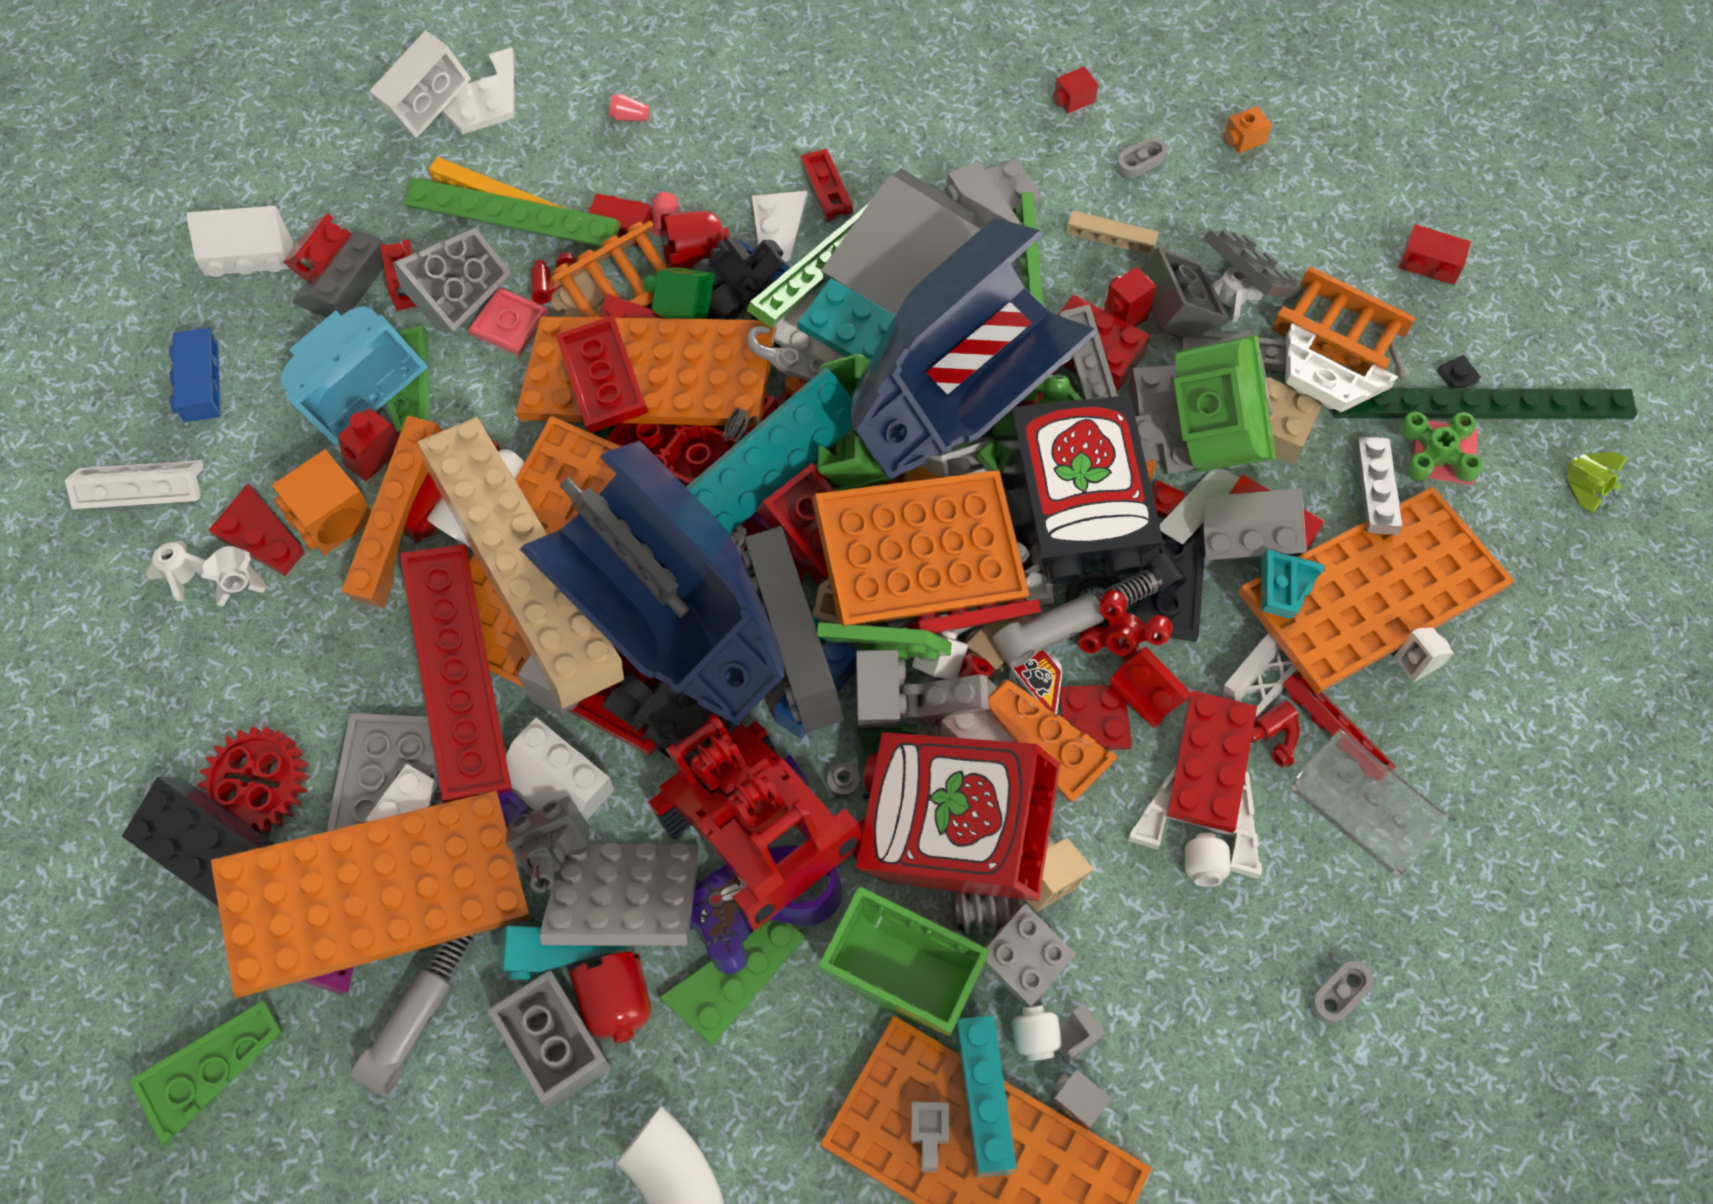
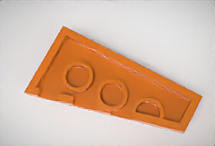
M1004 680L988 696V712L1015 742L1038 744L1061 763L1057 790L1067 802L1073 803L1118 758L1110 750H1106L1097 744L1090 736L1081 733L1071 726L1060 715H1056L1044 707L1040 701L1010 680Z

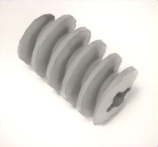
M957 892L954 899L955 933L959 924H962L965 934H969L972 925L976 924L979 934H983L986 925L990 924L993 934H995L999 930L1000 925L1004 924L1021 904L1026 903V901L1013 898L1008 900L1005 897H996V900H994L993 896L983 895L982 900H980L979 894L970 893L968 900H966L964 892Z

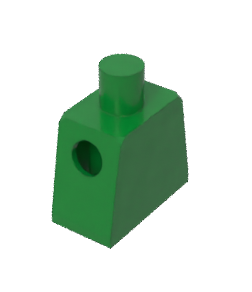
M677 267L661 269L658 271L657 277L647 276L643 289L645 292L654 295L652 303L653 312L663 318L707 319L715 273Z

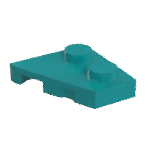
M1267 549L1261 556V611L1292 619L1299 612L1305 597L1309 595L1314 587L1313 584L1317 577L1323 572L1324 564Z

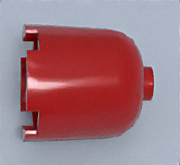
M711 211L661 214L660 230L661 232L666 231L668 244H662L667 268L691 269L698 262L708 259L712 255L710 251L719 248L716 245L719 241L730 238L728 227H723L721 220Z
M633 951L601 957L603 965L588 970L585 963L569 973L585 1027L596 1038H613L614 1044L634 1039V1031L642 1028L651 1015V1002L639 953L634 955Z

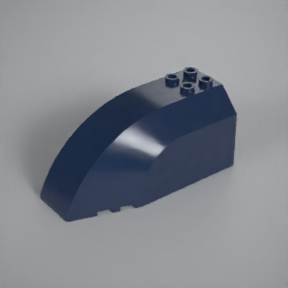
M993 218L918 283L901 304L860 376L851 408L853 429L889 479L926 463V459L939 453L946 454L952 451L956 445L965 441L972 442L979 439L1097 334L1093 327L1050 313L1024 287L1011 265L1015 259L1043 236L1040 230ZM1011 302L1032 324L947 395L926 372Z
M640 440L604 452L600 458L616 475L598 495H601L606 500L609 510L618 519H622L628 524L632 535L640 543H644L651 549L654 559L662 568L665 567L673 573L676 583L679 585L677 595L690 608L689 612L682 618H679L668 604L662 605L580 514L560 530L526 543L519 550L640 673L649 678L655 677L670 685L669 689L677 693H685L698 700L699 705L737 725L784 678L783 659L777 638L744 566L740 553L731 536L716 517Z

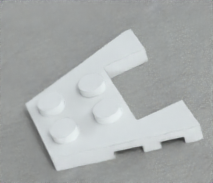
M512 47L489 54L496 75L483 77L480 80L466 84L441 111V114L462 135L514 118L515 56Z
M1293 323L1286 334V384L1292 386L1300 394L1309 395L1319 400L1327 408L1343 412L1390 389L1397 379V376L1375 365H1372L1367 375L1362 377L1313 352L1309 348L1316 335Z
M1175 767L1128 837L1129 842L1158 850L1166 818H1170L1166 817ZM1246 772L1237 827L1234 833L1170 818L1233 836L1235 839L1230 857V871L1257 879L1261 876L1262 866L1258 857L1257 847L1259 843L1253 820L1254 806L1249 772Z

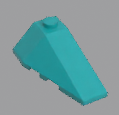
M506 926L498 933L499 973H509L508 980L529 981L531 974H539L635 945H541L540 927Z

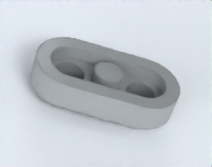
M1149 137L1123 150L1118 155L1117 171L1124 177L1135 178L1161 165L1166 159L1167 144L1160 138Z
M1349 961L1343 964L1314 994L1311 1001L1314 1015L1320 1021L1327 1024H1336L1342 1021L1372 989L1373 975L1369 968L1357 961ZM1347 976H1353L1357 980V987L1348 985ZM1325 1000H1330L1334 1003V1012L1325 1009Z

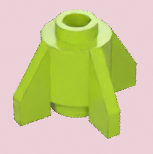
M1617 452L1584 454L1579 458L1575 457L1571 460L1566 469L1568 474L1567 480L1583 508L1594 513L1602 501L1596 495L1606 496L1612 489L1618 491L1621 489L1622 485L1617 483L1618 475L1613 473V469L1620 472L1628 459L1627 457Z

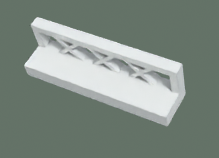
M202 460L78 468L65 479L72 509L198 501L200 490L197 475L203 470Z
M1269 632L1224 685L1223 698L1242 702L1241 699L1246 693H1260L1262 701L1257 706L1255 720L1263 715L1285 688L1282 684L1291 675L1298 672L1291 661H1281L1280 652L1282 649ZM1264 671H1279L1280 680L1277 683L1263 684L1261 675Z

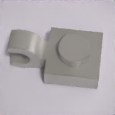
M911 1103V1143H922V1172H937L938 1144L949 1143V1103Z

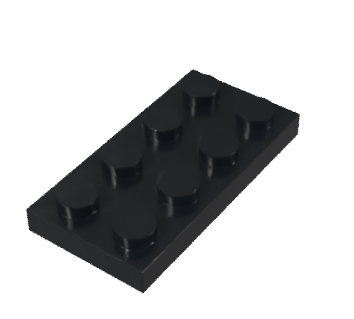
M1158 518L1159 525L1165 518ZM1201 524L1184 544L1161 531L1163 543L1141 556L1143 566H1145L1152 558L1168 552L1187 578V581L1180 589L1168 596L1160 597L1159 594H1151L1135 602L1134 615L1142 623L1147 622L1155 615L1166 616L1172 623L1173 629L1170 635L1172 639L1197 642L1199 637L1205 559L1204 524Z

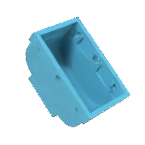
M362 306L351 309L342 316L335 310L289 350L294 356L285 365L280 381L287 392L285 396L291 404L336 446L339 444V434L350 425L349 420L353 414L364 412L366 409H372L376 412L427 369L428 366L382 315L378 316L371 308Z

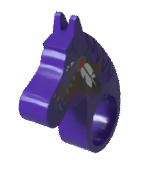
M799 845L776 846L768 848L776 865L798 848ZM727 865L714 871L695 886L689 930H695L696 933L705 938L708 954L716 969L725 974H732L742 970L747 962V952L743 942L748 938L751 928L741 917L733 899V896L745 886ZM836 867L826 874L830 881L826 890L819 897L805 903L790 902L769 920L799 926H812L831 917L838 909L843 894L842 884Z

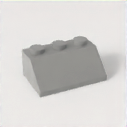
M1302 488L1205 497L1204 538L1206 560L1262 556L1267 549L1283 554L1307 552Z

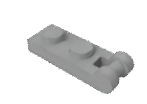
M984 675L902 685V693H906L905 718H903L904 720H920L989 710L988 679ZM924 696L923 707H919V697Z

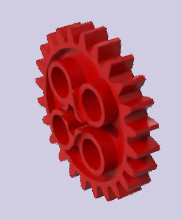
M252 726L249 735L239 729L237 731V740L226 736L225 742L227 746L225 748L218 745L214 746L218 754L216 758L206 756L205 759L211 764L210 769H200V773L207 776V780L197 783V786L206 790L204 794L256 831L260 829L265 833H270V823L279 827L283 826L281 816L285 814L293 817L294 814L290 809L291 805L301 806L302 802L296 797L298 793H307L308 791L300 786L302 781L310 779L309 775L301 772L302 769L309 765L305 760L299 759L304 754V751L295 747L296 742L289 737L286 738V735L278 730L274 733L268 727H264L261 732V730ZM247 757L246 763L239 768L241 760ZM278 762L276 770L270 773L272 765ZM232 774L251 780H259L260 778L268 783L281 784L278 788L269 787L257 782H249L247 784L239 779H227V776ZM237 789L235 797L229 801V795L233 790ZM268 794L267 802L260 806L262 798Z

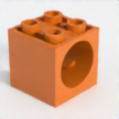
M326 450L321 451L271 485L278 495L273 500L284 513L285 519L294 530L297 529L301 534L300 537L311 551L317 547L323 556L364 529L371 514V510L360 490Z

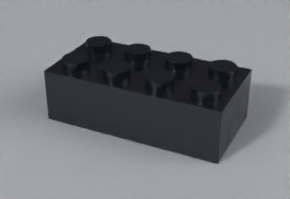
M175 777L156 778L122 834L123 838L216 906H218L211 860L275 845V843L183 778Z

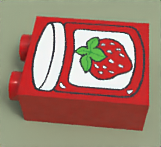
M882 732L879 751L869 756L864 769V783L867 791L870 793L866 819L858 821L862 840L860 848L852 853L857 860L856 868L890 884L1039 902L1061 763L1038 744Z

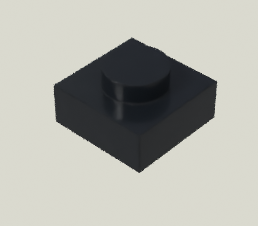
M1465 355L1441 364L1437 369L1438 374L1449 388H1466L1478 383L1481 378Z

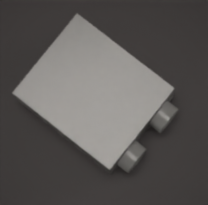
M890 174L823 266L821 272L826 284L831 278L896 315L901 304L914 287L981 229Z

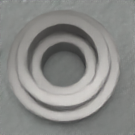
M849 763L834 765L827 774L829 789L839 796L853 794L860 785V774L857 768ZM841 774H847L850 777L849 781L845 783L840 782L837 778Z

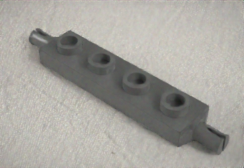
M571 477L565 479L559 487L572 499L574 509L662 605L668 604L679 618L688 613L690 608L677 595L679 585L676 583L675 576L669 569L662 568L654 559L651 549L644 543H640L632 535L628 524L624 520L618 519L609 510L608 503L601 495H596L590 488L582 491Z

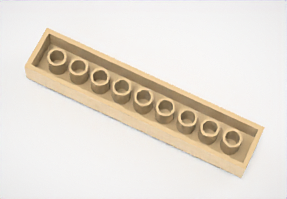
M478 417L417 441L426 469L560 707L564 709L624 680L621 658L612 643L519 550L524 544L546 536L547 533Z

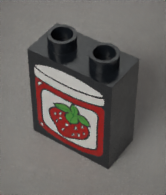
M1131 395L1016 406L991 427L1016 541L1024 545L1030 553L1027 560L1022 563L1024 573L1044 571L1046 584H1061L1084 577V565L1103 563L1105 575L1109 577L1130 574L1144 568L1141 556L1162 544L1163 539Z

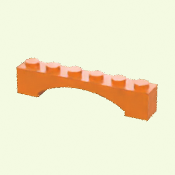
M407 415L342 588V592L354 601L382 609L387 602L395 581L393 579L394 566L404 525L417 492L428 474L417 441L443 431L437 423Z

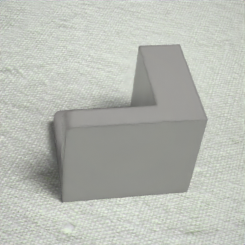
M1084 1003L1073 1010L1069 1018L1059 1024L1062 1045L1058 1052L1065 1062L1069 1064L1105 1036L1106 1032Z

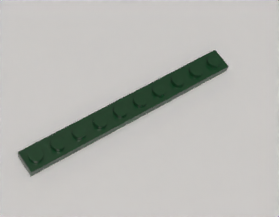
M1390 388L1343 412L1333 409L1335 418L1404 419L1411 412H1420L1427 419H1452L1456 414L1462 412L1469 413L1474 419H1634L1638 414L1632 389Z

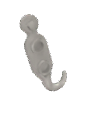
M755 326L747 334V344L755 355L766 359L778 371L809 382L819 373L820 366L826 363L820 358L792 348H769L761 345L757 341L756 336L759 333H769L770 329L768 327Z

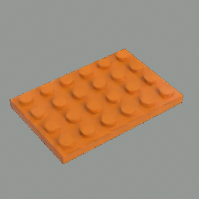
M999 470L818 493L812 497L837 616L842 627L909 618L927 613H940L959 608L978 607L991 603H1003L1025 599L1030 596Z

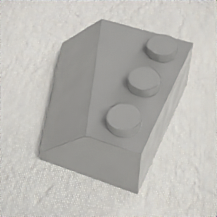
M471 228L393 262L400 287L436 330L440 332H454L512 275L511 271L477 228Z

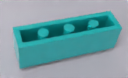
M994 1015L958 1019L955 1032L975 1177L978 1179L1011 1175L1017 1167Z

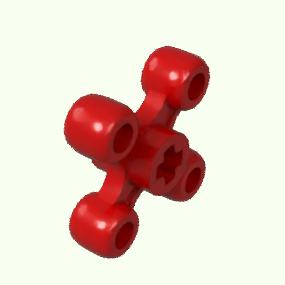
M1110 590L1102 596L1099 603V612L1102 617L1109 620L1110 625L1105 628L1095 625L1080 632L1077 642L1079 648L1088 654L1096 653L1102 647L1107 646L1114 654L1123 656L1122 663H1124L1141 650L1139 648L1141 642L1148 641L1150 644L1157 646L1165 644L1172 633V623L1163 615L1152 616L1147 622L1142 623L1135 615L1126 613L1127 598L1118 590Z

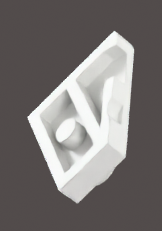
M406 764L365 820L369 822L431 807V803L435 798L437 783L434 779Z

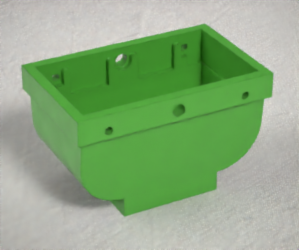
M1253 335L1179 350L1176 354L1177 378H1173L1182 438L1183 441H1187L1190 459L1197 472L1276 459L1258 336Z
M859 886L818 965V970L855 991V994L917 1025L920 1023L937 1032L951 1036L989 956L990 950Z

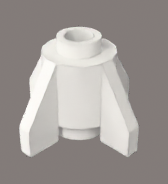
M1235 267L1228 268L1224 276L1213 283L1220 301L1224 305L1231 307L1232 322H1238L1241 305L1246 300H1261L1263 295L1262 291Z
M184 541L166 543L160 546L153 554L146 569V576L149 579L165 578L169 582L173 597L177 601H184L183 584L189 582L195 572L200 574V567L206 560L188 554Z
M226 546L217 550L200 567L202 578L217 582L215 598L218 606L223 607L230 593L239 592L246 585L249 590L261 593L266 589L264 580L249 565L251 558L248 551L234 546Z

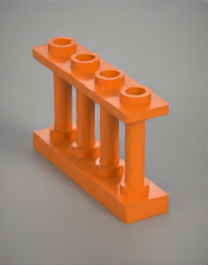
M651 221L645 224L637 222L627 229V234L620 238L615 235L603 242V247L595 252L592 249L584 252L577 258L578 262L571 266L567 264L559 266L552 272L553 276L550 279V286L552 289H555L563 284L583 317H599V314L594 312L573 278L588 270L605 298L607 294L619 298L598 263L613 256L635 290V298L629 302L646 308L652 307L654 295L644 291V283L623 252V249L637 242L656 273L661 269H667L647 237L654 225Z
M1308 267L1300 284L1301 287L1306 289L1293 311L1284 306L1281 308L1272 330L1286 337L1293 323L1316 335L1309 349L1363 376L1367 375L1372 365L1386 370L1391 359L1384 356L1396 334L1403 337L1407 336L1415 321V317L1354 288L1350 284L1341 282L1323 271ZM1316 295L1332 301L1331 306L1320 323L1303 316ZM1343 307L1359 315L1346 337L1330 329ZM1369 321L1386 327L1373 350L1357 343Z

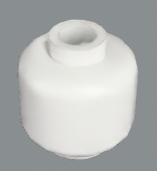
M1201 833L1185 845V873L1190 879L1194 880L1196 885L1202 887L1218 886L1222 883V880L1229 876L1231 870L1230 851L1225 841L1217 838L1215 834Z
M1043 1005L1023 1007V1015L1017 1016L1012 1020L1016 1051L1021 1055H1025L1027 1061L1055 1057L1054 1051L1058 1050L1062 1045L1057 1015L1052 1012H1044Z

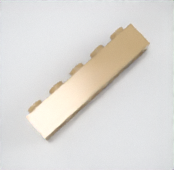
M1073 210L1066 234L1149 255L1154 251L1159 233L1151 229Z

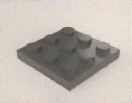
M1209 230L1204 236L1203 240L1265 295L1296 299L1302 293L1303 289L1297 284L1299 279L1287 270L1284 272L1276 266L1278 261L1269 253L1264 252L1262 254L1255 248L1258 245L1257 242L1248 235L1243 234L1241 236L1236 232L1230 234L1226 230L1221 232Z

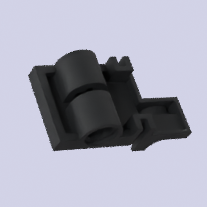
M736 237L726 238L724 241H719L716 244L719 248L712 249L710 251L712 255L708 259L698 262L691 268L692 270L715 273L707 319L735 320L760 293L757 289L767 288L774 281L771 279L772 276L785 263L782 259L784 252L774 240H763L749 254Z
M630 675L624 676V680L618 682L602 707L633 727L632 730L635 733L643 726L646 731L641 737L644 739L648 738L656 743L657 749L670 759L671 757L666 748L671 744L676 746L707 723V718L710 715L715 714L699 705L698 700L683 692L677 693L669 689L670 685L661 680L651 693L649 687L639 679ZM715 714L723 723L726 731H728L732 722ZM710 738L703 742L701 746L704 748L711 745ZM695 748L683 757L690 768H692L691 759L700 753L698 748Z

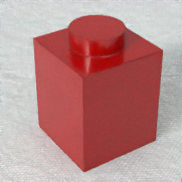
M1083 66L1056 78L1053 99L1058 107L1062 106L1067 114L1094 103L1099 84Z

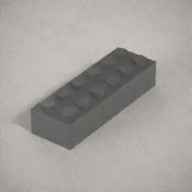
M782 526L744 537L748 550L742 552L752 584L780 647L784 665L782 683L795 723L802 721L805 733L844 721L836 688L819 637L817 636L812 615Z

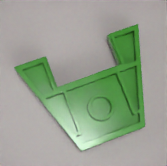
M818 622V637L831 642L861 643L860 651L898 650V659L905 660L908 657H918L921 660L938 661L939 656H951L952 642L927 630L860 625L842 627V624Z

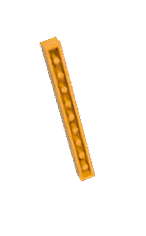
M437 157L428 168L433 182L561 207L440 157Z

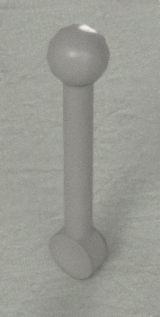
M1386 327L1382 329L1381 335L1385 331ZM1392 341L1389 348L1398 368L1397 376L1400 379H1406L1409 376V371L1404 368L1395 343Z

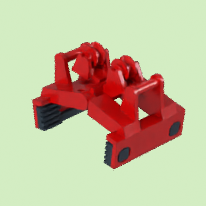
M712 714L707 718L708 722L676 746L671 744L666 748L678 773L659 786L660 793L648 801V804L662 828L672 839H675L690 826H693L707 842L711 843L716 853L745 886L733 896V899L741 917L755 931L860 848L862 834L859 823L846 809H843L836 816L831 814L787 762L777 755L766 729L758 722H753L747 728L740 725L728 734L721 720L715 714ZM710 738L711 745L707 748L702 747L701 744ZM695 748H698L700 753L691 759L692 769L690 770L683 757ZM794 825L807 841L775 865L767 846ZM742 827L748 829L753 834L749 836Z

